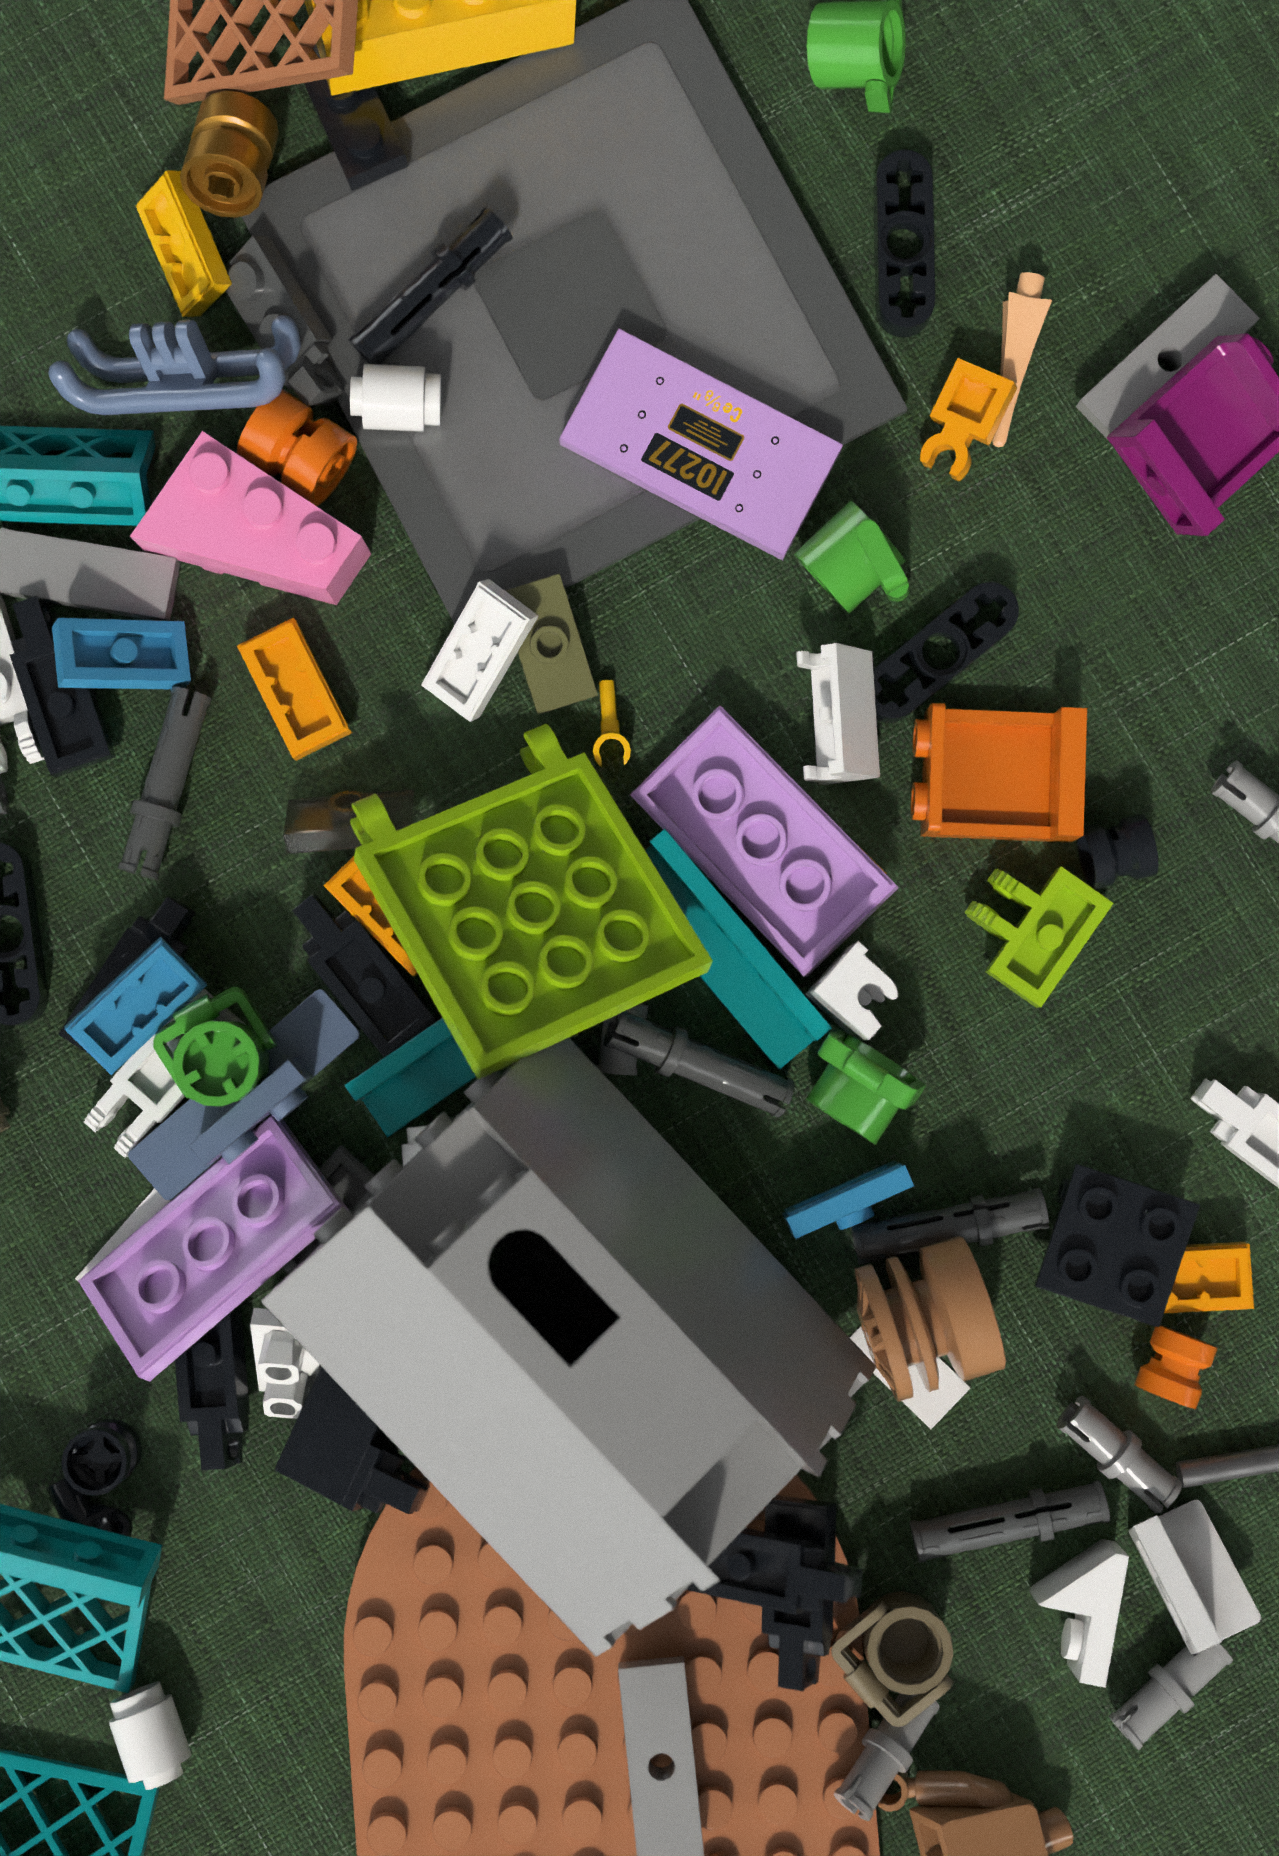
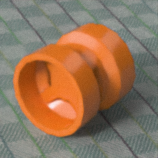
M1162 1325L1159 1327L1155 1326L1150 1344L1156 1354L1154 1357L1151 1356L1149 1363L1140 1367L1134 1385L1169 1401L1196 1409L1202 1394L1199 1384L1201 1376L1198 1373L1200 1369L1204 1370L1212 1366L1218 1347Z

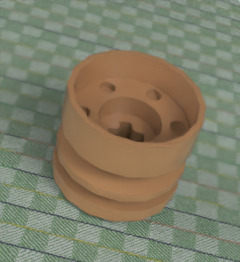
M958 1236L920 1248L922 1279L911 1282L904 1266L896 1256L885 1259L891 1287L887 1290L882 1289L873 1265L867 1264L854 1268L858 1286L856 1308L861 1328L875 1368L879 1370L889 1384L897 1402L914 1397L908 1367L915 1364L925 1388L929 1392L939 1389V1371L936 1358L941 1356H948L954 1370L963 1381L1005 1369L1006 1360L997 1320L981 1273L964 1237Z

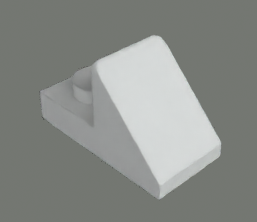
M1101 1539L1035 1583L1029 1589L1030 1594L1038 1605L1076 1613L1075 1619L1067 1618L1063 1627L1061 1637L1062 1658L1067 1659V1665L1079 1683L1104 1688L1107 1682L1129 1555L1115 1541Z

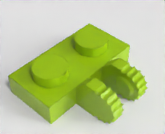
M1062 866L1056 868L1039 894L1017 881L1008 873L995 868L987 882L993 886V889L998 894L1024 907L1027 911L1017 926L1014 927L1000 917L995 910L983 903L980 904L972 901L965 911L967 917L993 936L1005 941L984 972L1034 1007L1041 1008L1114 903Z

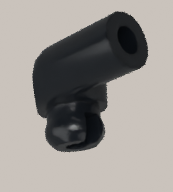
M66 1478L46 1487L60 1519L131 1536L133 1525L128 1514L117 1508L89 1502L86 1494H82L72 1488Z

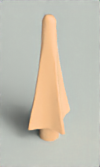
M1020 273L1016 293L1008 292V300L1003 301L1000 376L1014 381L1017 390L992 439V443L996 447H1003L1007 441L1020 388L1052 303L1051 299H1041L1045 277L1036 273Z

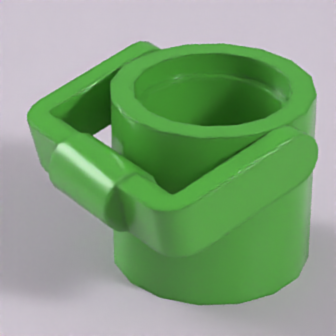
M902 0L820 2L815 5L810 16L807 31L808 66L815 86L821 90L865 88L864 94L868 112L891 113L895 86L902 74L905 60L906 38Z
M849 501L794 553L795 557L813 578L848 614L880 585L889 601H903L909 594V582L901 568V565L906 562L904 557L880 530L877 523L871 520L852 501Z
M239 987L229 988L213 998L206 994L173 1013L175 1020L163 1026L154 1036V1050L182 1094L186 1098L189 1097L204 1106L222 1107L241 1101L265 1080L269 1072L268 1051L277 1046L273 1035L250 998ZM237 1002L252 1027L239 1021L212 1020L220 1016L219 1012ZM184 1034L173 1054L167 1042Z
M837 1029L828 1034L817 1052L822 1059L828 1062V1065L811 1089L806 1100L853 1132L876 1145L899 1108L907 1109L912 1106L924 1091L926 1084L916 1079L904 1068L869 1045L848 1035L841 1029Z

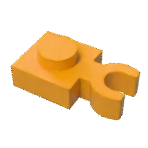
M957 358L930 414L933 422L944 426L943 430L925 442L920 453L921 463L931 469L939 453L945 450L954 451L956 459L951 466L949 474L954 480L960 482L967 475L971 466V454L968 448L972 440L990 445L1017 390L1015 382Z

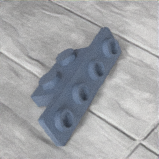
M318 989L270 1030L277 1046L268 1051L269 1072L265 1080L241 1101L222 1107L204 1106L189 1099L129 1151V1159L165 1200L175 1198L221 1157L228 1164L239 1158L259 1140L252 1131L271 1114L278 1122L290 1114L308 1097L302 1090V1087L359 1039L361 1035L360 1030L325 990Z

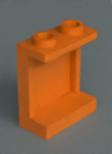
M931 703L924 713V719H915L912 742L913 757H923L922 782H913L910 813L911 820H921L920 836L1073 842L1084 836L1087 708L1061 707L1055 713L945 709V703Z

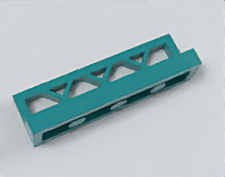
M0 426V449H3L0 451V521L137 526L151 506L147 472L156 448L153 431ZM52 450L66 451L57 456L43 455ZM114 452L133 453L131 458L105 457Z
M664 829L655 836L645 851L713 960L709 971L700 975V978L775 1068L780 1070L809 1044L823 1037L832 1027L667 830Z
M441 1018L344 1086L355 1102H364L385 1135L390 1137L472 1081L476 1076L444 1019Z

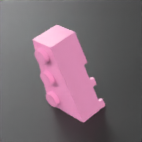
M203 431L130 535L146 553L175 557L179 561L200 566L207 571L222 575L226 573L259 582L263 586L337 605L371 555L361 535Z

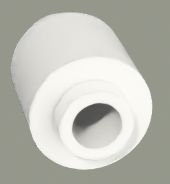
M364 364L363 377L351 376L350 414L351 416H362L363 429L424 432L425 425L440 426L441 374L425 373V366Z
M154 1682L112 1700L110 1706L114 1717L108 1722L128 1782L135 1783L143 1780L145 1789L150 1790L180 1777L183 1774L181 1763L189 1759L192 1754L172 1695H164L161 1683Z

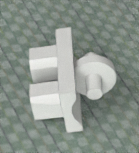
M254 1308L250 1327L259 1391H265L263 1398L264 1414L269 1417L298 1419L321 1365L271 1312L264 1308Z

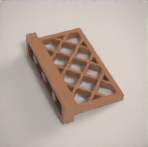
M170 0L164 100L181 105L204 101L211 94L221 91L249 93L353 75L358 0H313L316 7L301 30L293 22V18L305 0H281L280 2L279 0H243L237 10L234 9L229 0H205L194 19L192 17L193 0ZM263 5H265L271 16L255 39L249 27ZM221 14L227 22V26L212 47L206 36ZM330 24L332 27L330 57L319 58L313 47ZM284 33L291 42V45L275 67L268 56ZM241 43L247 53L233 75H231L225 64L238 44ZM198 51L204 62L192 81L188 83L189 63Z

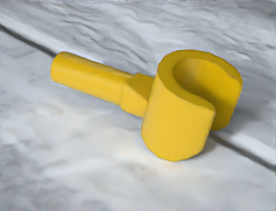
M602 680L599 682L602 719L600 722L601 736L596 740L593 747L594 759L602 767V758L599 752L600 746L608 739H616L624 747L623 758L625 765L630 758L631 749L629 742L620 734L619 720H617L615 684L613 680Z

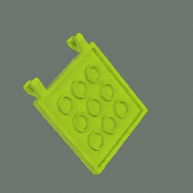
M548 724L524 732L523 737L529 746L520 749V755L524 764L532 773L531 775L400 830L395 829L382 801L376 793L352 803V808L357 817L350 819V824L362 844L355 848L354 861L478 1080L517 1062L521 1058L537 1053L707 973L713 962L585 752L567 759Z

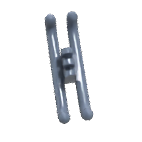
M286 315L277 316L272 321L271 330L275 340L273 347L209 352L194 320L178 321L176 327L170 321L156 322L153 328L147 323L132 324L129 330L130 343L137 357L120 358L110 356L101 351L85 330L74 329L68 334L66 342L70 352L80 366L92 375L108 382H148L147 386L139 388L96 389L80 380L73 367L68 362L62 360L54 362L49 367L48 374L52 384L65 400L74 407L90 414L120 415L251 408L269 404L281 394L286 380L285 370L297 360L301 348V340L295 321ZM259 375V378L254 381L214 383L215 379L220 377Z

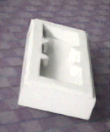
M490 579L480 581L421 685L469 722L480 718L537 620L538 615Z

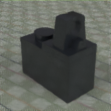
M321 1366L274 1470L352 1512L366 1508L378 1513L385 1503L406 1514H413L414 1511L418 1512L430 1488L428 1484L400 1469L405 1457L398 1453L399 1448Z

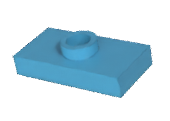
M160 937L65 1025L64 1030L112 1075L173 1018V1013L185 1007L207 986V983Z
M891 1161L784 1209L785 1212L782 1215L790 1233L795 1239L835 1221L839 1230H843L873 1217L875 1214L871 1205L913 1187L914 1184L906 1166L899 1162Z

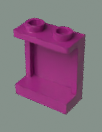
M1247 333L1215 337L1106 437L1176 534L1208 536L1225 520L1218 507L1279 452V376L1272 368L1273 357L1268 348L1261 341Z

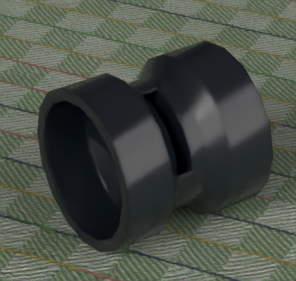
M1143 814L1124 817L1117 826H1113L1110 829H1106L1100 824L1085 826L1084 836L1077 839V850L1081 868L1087 884L1093 889L1112 886L1118 876L1129 875L1139 880L1155 876L1158 873L1159 863L1155 838L1151 826Z
M105 1419L97 1421L71 1439L63 1451L61 1465L64 1477L72 1488L82 1494L97 1496L108 1493L134 1473L140 1463L142 1454L140 1437L132 1426L122 1420ZM105 1444L111 1446L114 1452H112L111 1449L107 1447Z

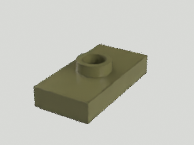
M560 573L505 590L538 615L537 620L517 652L536 713L539 715L598 696Z

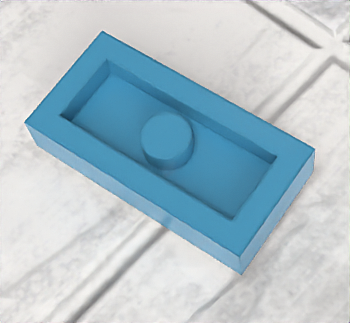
M57 618L52 626L58 688L171 689L172 687L186 688L191 682L184 621Z

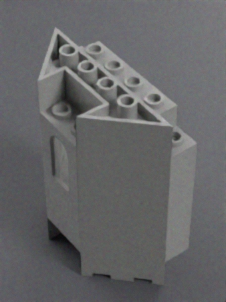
M568 1037L537 1053L519 1059L511 1064L502 1074L496 1071L472 1083L463 1092L472 1102L453 1120L443 1111L418 1134L414 1140L422 1149L403 1167L395 1159H392L364 1186L372 1197L353 1215L344 1206L333 1214L313 1234L321 1245L260 1302L597 1657L613 1647L616 1640L632 1624L641 1630L673 1610L677 1604L676 1599L692 1582L701 1591H704L720 1581L708 1568L710 1563L801 1469L818 1477L820 1476L828 1460L819 1450L832 1437L835 1439L842 1434L857 1405L851 1397L863 1384L870 1380L875 1370V1365ZM525 1229L537 1232L545 1237L619 1316L570 1367L497 1291L491 1282L488 1273L490 1252L495 1243L509 1232Z

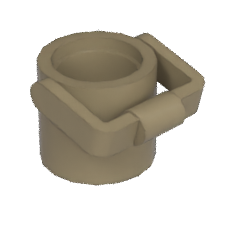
M905 1591L885 1594L875 1600L866 1611L841 1630L834 1638L831 1653L835 1662L845 1672L843 1678L869 1708L875 1707L893 1726L903 1727L944 1695L954 1683L947 1674L953 1657L951 1636L934 1607L919 1595ZM861 1634L863 1651L870 1667L863 1659L859 1660L847 1646ZM890 1689L905 1695H917L900 1707L888 1692Z

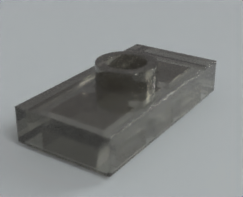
M414 789L373 793L343 791L334 796L288 799L283 833L286 852L297 854L355 849L362 844L350 824V819L357 817L352 808V803L375 793L382 801L396 830L416 823L417 810Z

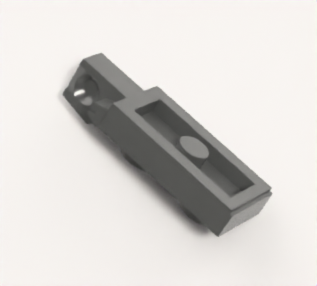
M253 235L225 266L232 285L226 292L261 349L271 348L275 345L271 325L277 316L286 315L295 321L299 330L301 348L297 360L285 370L286 380L284 385L289 390L293 388L301 401L308 406H330L345 391L326 360L330 355L327 345L333 339L272 239H269L268 236Z

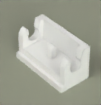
M839 643L822 645L821 653L797 651V666L811 670L817 766H803L804 780L828 785L879 778L880 768L872 651Z
M858 941L845 948L804 995L845 1032L862 1041L869 1040L881 1025L872 1012L864 1009L861 1005L870 1004L872 999L882 1003L885 999L884 996L895 1000L898 997V992L894 982L864 955L868 949Z

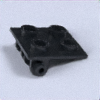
M1075 1163L1070 1180L1063 1178L1060 1183L1056 1202L1061 1203V1207L1034 1286L1159 1327L1200 1204Z
M525 1230L515 1231L491 1277V1282L497 1291L570 1367L615 1322L618 1315L551 1244Z

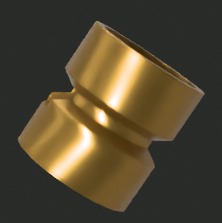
M234 91L217 92L202 101L180 174L182 189L193 203L209 213L231 218L249 215L259 207L268 177L267 170L272 161L279 135L277 120L270 109L258 99L242 92Z

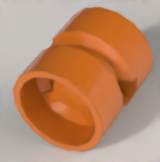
M282 389L281 394L271 403L257 406L241 433L237 445V454L271 477L279 474L282 475L281 483L315 506H319L331 495L346 474L355 455L358 441L354 435L328 418L314 421L312 408Z

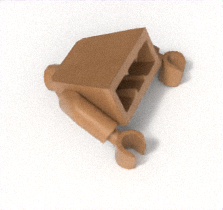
M919 1770L916 1777H909L907 1772H898L894 1780L899 1783L901 1790L893 1795L885 1793L878 1803V1806L884 1811L892 1812L904 1806L908 1798H916L919 1805L909 1809L921 1856H1049L1071 1846L1073 1843V1832L1070 1823L1059 1808L1051 1807L1037 1813V1809L1032 1801L1011 1793L1002 1781L965 1771Z

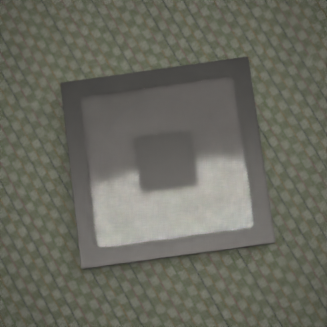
M630 0L575 28L574 44L524 54L392 121L391 125L409 165L407 168L351 191L333 151L266 185L259 207L249 215L241 216L251 236H268L269 239H272L333 339L327 345L330 355L326 360L345 389L337 400L454 624H456L480 581L490 579L503 590H508L560 573L564 589L701 519L560 445L559 438L618 328L843 445L905 414L908 410L688 0ZM484 207L489 208L506 225L513 239L502 246L473 275L476 282L466 291L459 288L381 364L425 366V373L441 374L440 426L425 425L424 432L363 429L362 416H351L350 381L351 376L363 377L364 364L369 363L356 351L348 339L352 335L355 336L434 259L431 252L440 243L447 246L480 214Z

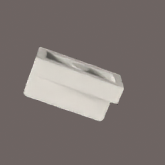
M1192 1500L1159 1517L1156 1515L1133 1526L1128 1531L1190 1654L1206 1650L1222 1642V1640L1260 1622L1261 1615L1203 1504L1199 1500Z

